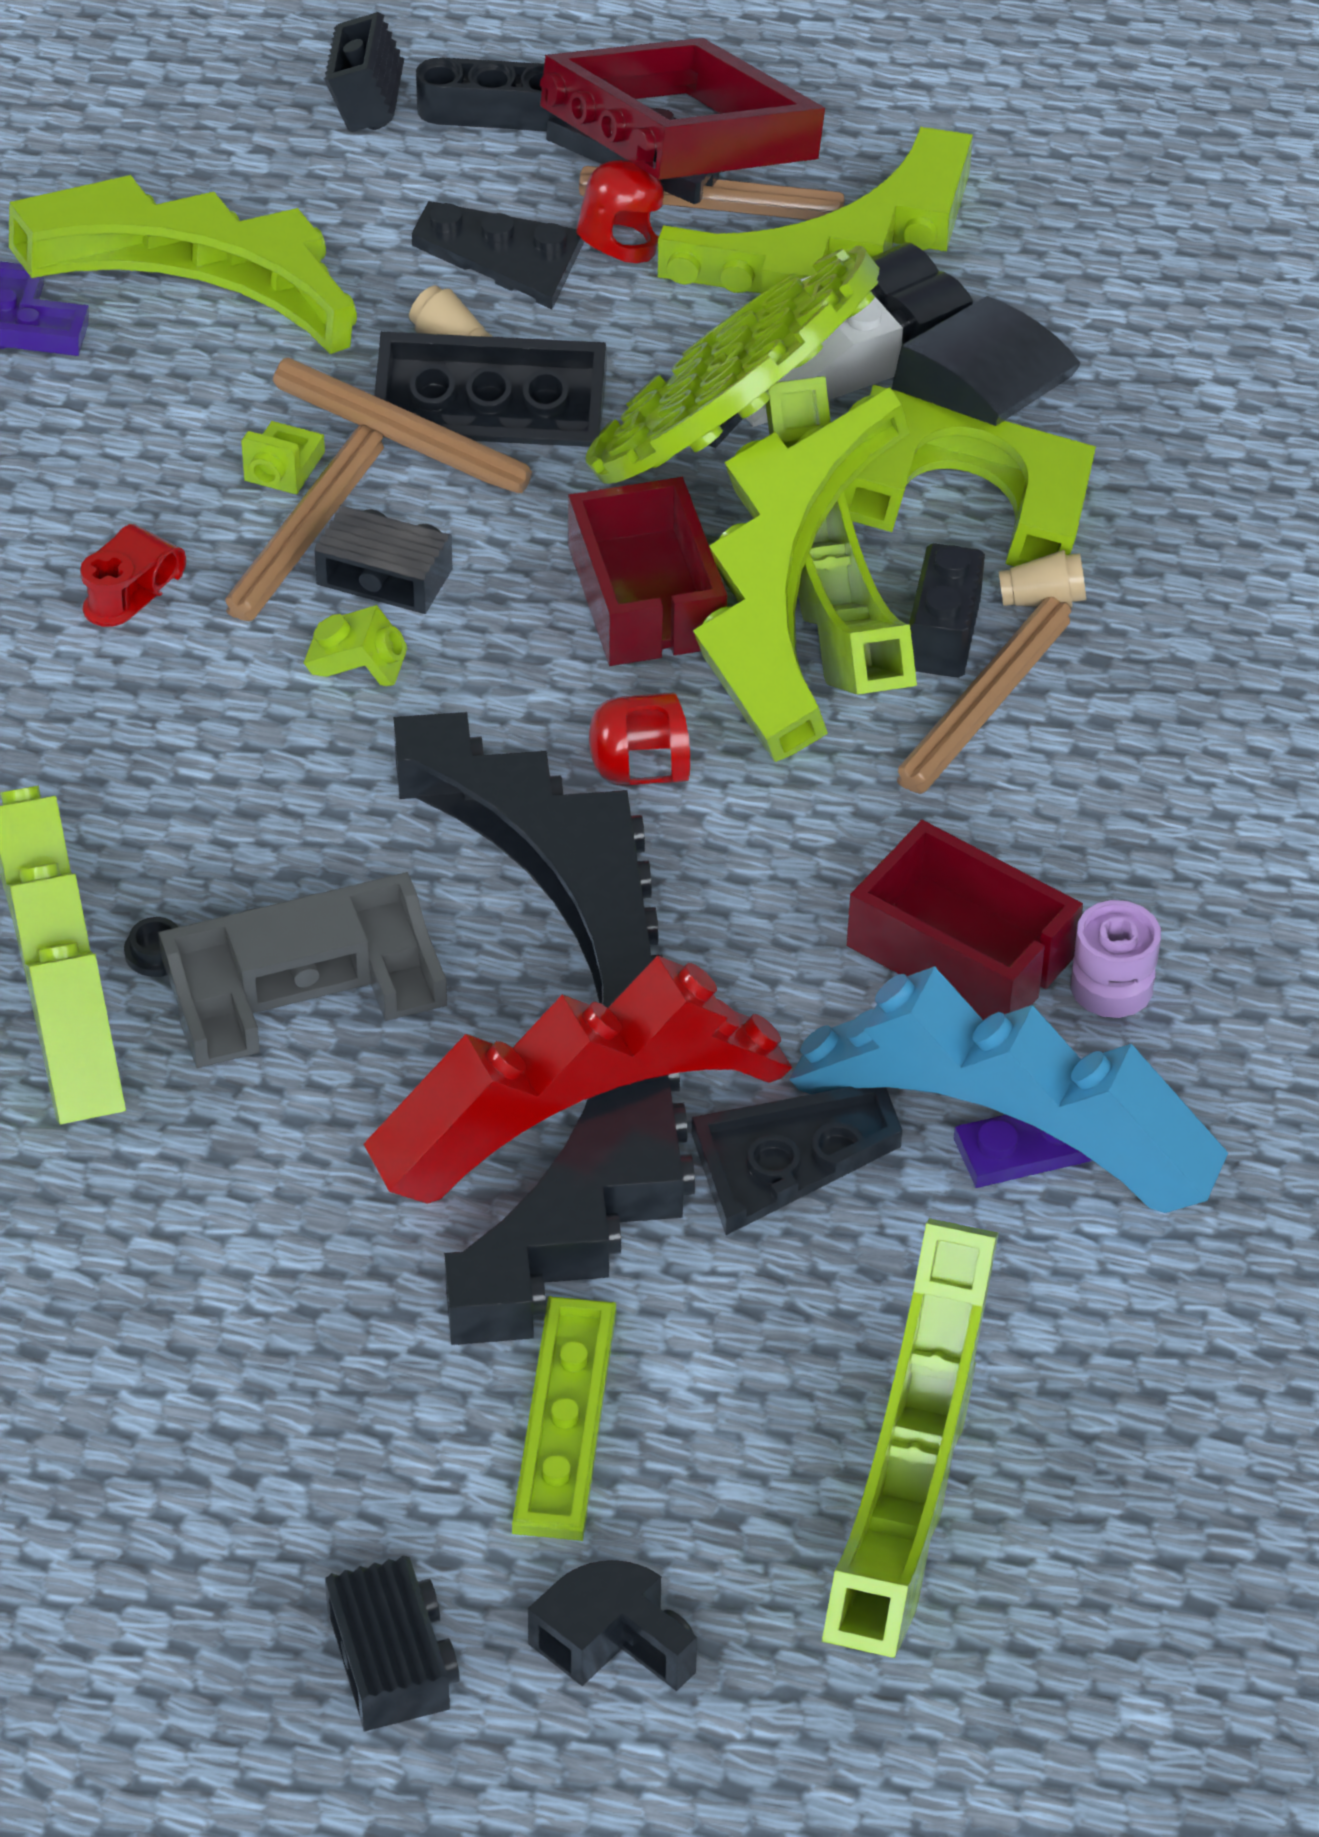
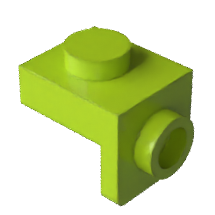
M275 421L270 422L263 434L248 431L241 440L244 481L297 495L325 453L324 434Z
M377 605L345 615H331L318 623L303 663L312 675L328 677L366 666L380 685H395L407 651V644L399 629L390 623Z

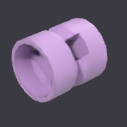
M1120 900L1096 903L1084 911L1077 925L1070 990L1075 1000L1087 1011L1102 1017L1121 1018L1134 1015L1147 1006L1153 995L1155 967L1158 961L1161 941V927L1153 914L1140 905Z

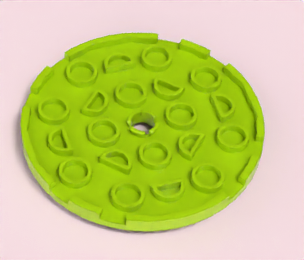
M855 246L848 254L844 249H841L818 259L813 264V268L817 273L804 281H801L796 273L788 276L733 313L682 353L683 357L671 369L674 375L666 382L661 375H657L626 403L629 408L620 417L623 424L620 425L616 418L607 423L589 447L585 460L597 478L604 484L617 483L636 476L652 467H659L688 446L694 452H698L720 436L723 432L720 425L733 415L738 413L744 419L763 407L771 398L766 390L793 368H798L815 357L823 348L821 343L847 318L856 315L874 300L875 296L871 290L878 284L879 267L864 247Z

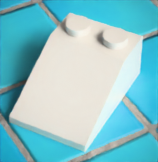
M875 297L867 307L856 315L847 318L821 343L823 348L815 357L804 365L793 368L778 382L825 376L828 400L893 378L902 346L903 327ZM766 404L746 418L753 427L768 422Z

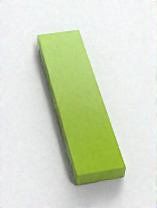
M548 1296L512 1520V1534L583 1541L616 1319V1302Z

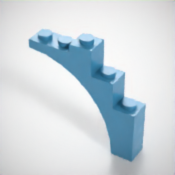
M935 966L910 976L905 974L894 976L877 992L875 996V1002L877 1003L875 1009H869L861 1013L854 1020L832 1028L825 1025L812 1032L803 1042L800 1048L802 1056L789 1078L798 1090L809 1094L847 1087H891L938 1093L989 1107L1031 1124L1079 1150L1123 1182L1149 1208L1163 1213L1207 1201L1228 1155L1226 1149L1132 1044L1104 1053L1095 1051L1081 1059L1033 1005L1007 1014L998 1012L983 1020Z

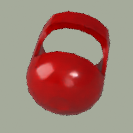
M615 160L603 163L592 172L588 179L577 223V234L591 247L623 262L643 263L650 261L656 253L659 238L651 227L650 214L663 207L664 191L661 181L628 160ZM613 225H624L634 228L644 235L647 242L639 245H623L614 238Z
M674 692L611 698L601 703L595 710L589 728V744L595 769L602 778L612 784L627 786L689 781L690 744L687 723L679 699ZM671 749V775L630 779L629 750Z

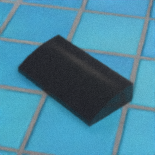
M986 296L903 344L891 389L997 426L1072 377L1079 368L1080 361L1057 336L1022 311Z
M381 331L374 396L474 441L590 447L601 432L607 372L606 342Z

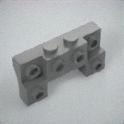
M408 872L158 932L161 959L178 1003L180 1024L196 1068L260 1053L258 1026L253 1013L371 984L385 1021L447 1006V980L430 940L418 896Z

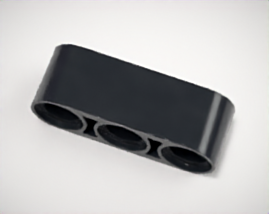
M440 57L425 60L416 69L417 113L422 120L428 123L547 131V120L559 118L540 106L542 92L540 81L544 73V64Z

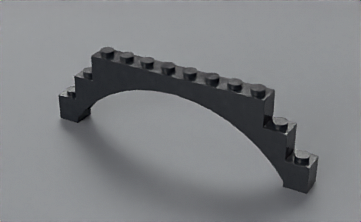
M467 712L393 717L399 799L416 798L458 819L494 843L522 867L552 900L575 935L592 973L598 1001L608 1008L656 958L657 955H651L650 946L658 945L659 942L656 907L644 908L643 899L651 898L652 896L649 860H637V853L645 852L642 815H631L628 791L563 794L561 775L550 776L547 751L484 755L482 736L470 737ZM680 1073L641 1080L588 1098L585 1108L564 1148L538 1184L501 1222L463 1252L444 1253L451 1345L534 1339L533 1315L546 1314L545 1282L609 1278V1255L621 1254L620 1223L683 1218V1195L695 1194V1173L692 1154L680 1155L679 1143L687 1142L688 1138L684 1102L673 1103L671 1092L680 1091Z

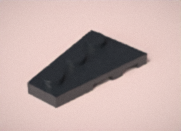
M428 201L412 232L413 247L464 270L472 269L495 280V284L510 291L516 289L536 298V303L551 310L584 244V240L577 234V229L563 227L555 223H542L511 217L503 213H490L459 207L450 203Z
M847 1087L692 1117L691 1134L725 1235L900 1148L903 1131L886 1087Z

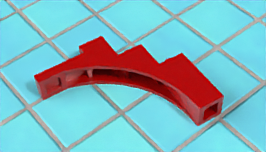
M657 955L608 1008L598 1002H592L589 1005L562 994L513 1047L501 1041H496L493 1044L465 1034L365 1141L364 1146L389 1192L429 1204L442 1199L466 1174L519 1134L566 1108L606 1091L649 1078L700 1070H736L771 1083L782 1079L793 1067L778 1045L782 1040L779 1032L769 1021L758 1014H752L749 1017L733 1011L726 1003L717 999L714 996V993L717 991L715 982L699 966L693 963H687L683 966Z

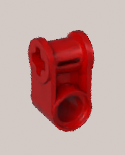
M128 524L123 527L112 540L97 552L86 557L81 563L80 577L83 584L87 586L88 597L83 603L85 618L92 624L101 627H113L130 620L156 596H161L163 593L159 590L173 578L179 580L182 577L186 567L185 551L136 524Z

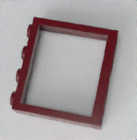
M705 38L545 55L544 73L540 81V86H542L540 106L659 180L819 159L825 107ZM686 93L720 114L669 120L636 99ZM655 150H657L656 162H654Z

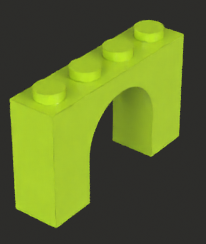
M873 384L870 396H875L887 388ZM893 390L903 405L910 433L875 458L844 490L853 522L893 532L907 484L916 476L927 471L956 469L983 477L997 486L1009 499L1014 510L1015 523L1005 564L1015 567L1065 550V555H1070L1077 535L1096 446L1007 421L994 426Z

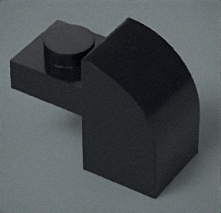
M619 1560L598 1561L580 1566L561 1577L528 1607V1644L581 1686L587 1683L621 1649L675 1691H678L696 1673L697 1636L694 1635L692 1628L686 1620L678 1613L669 1609L661 1610L662 1576L647 1567Z

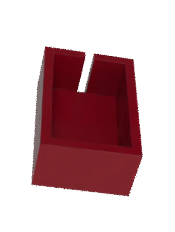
M683 476L568 494V547L609 667L662 658V649L671 648L673 656L701 652L693 630L703 625L710 614L720 608L727 607V593Z
M921 819L850 894L846 946L897 974L910 976L935 966L976 1013L985 1020L987 1017L998 1012L1007 1014L1033 1005L1039 998L1040 987L1046 990L1073 960L1075 956L1077 925L1082 916L1083 903Z

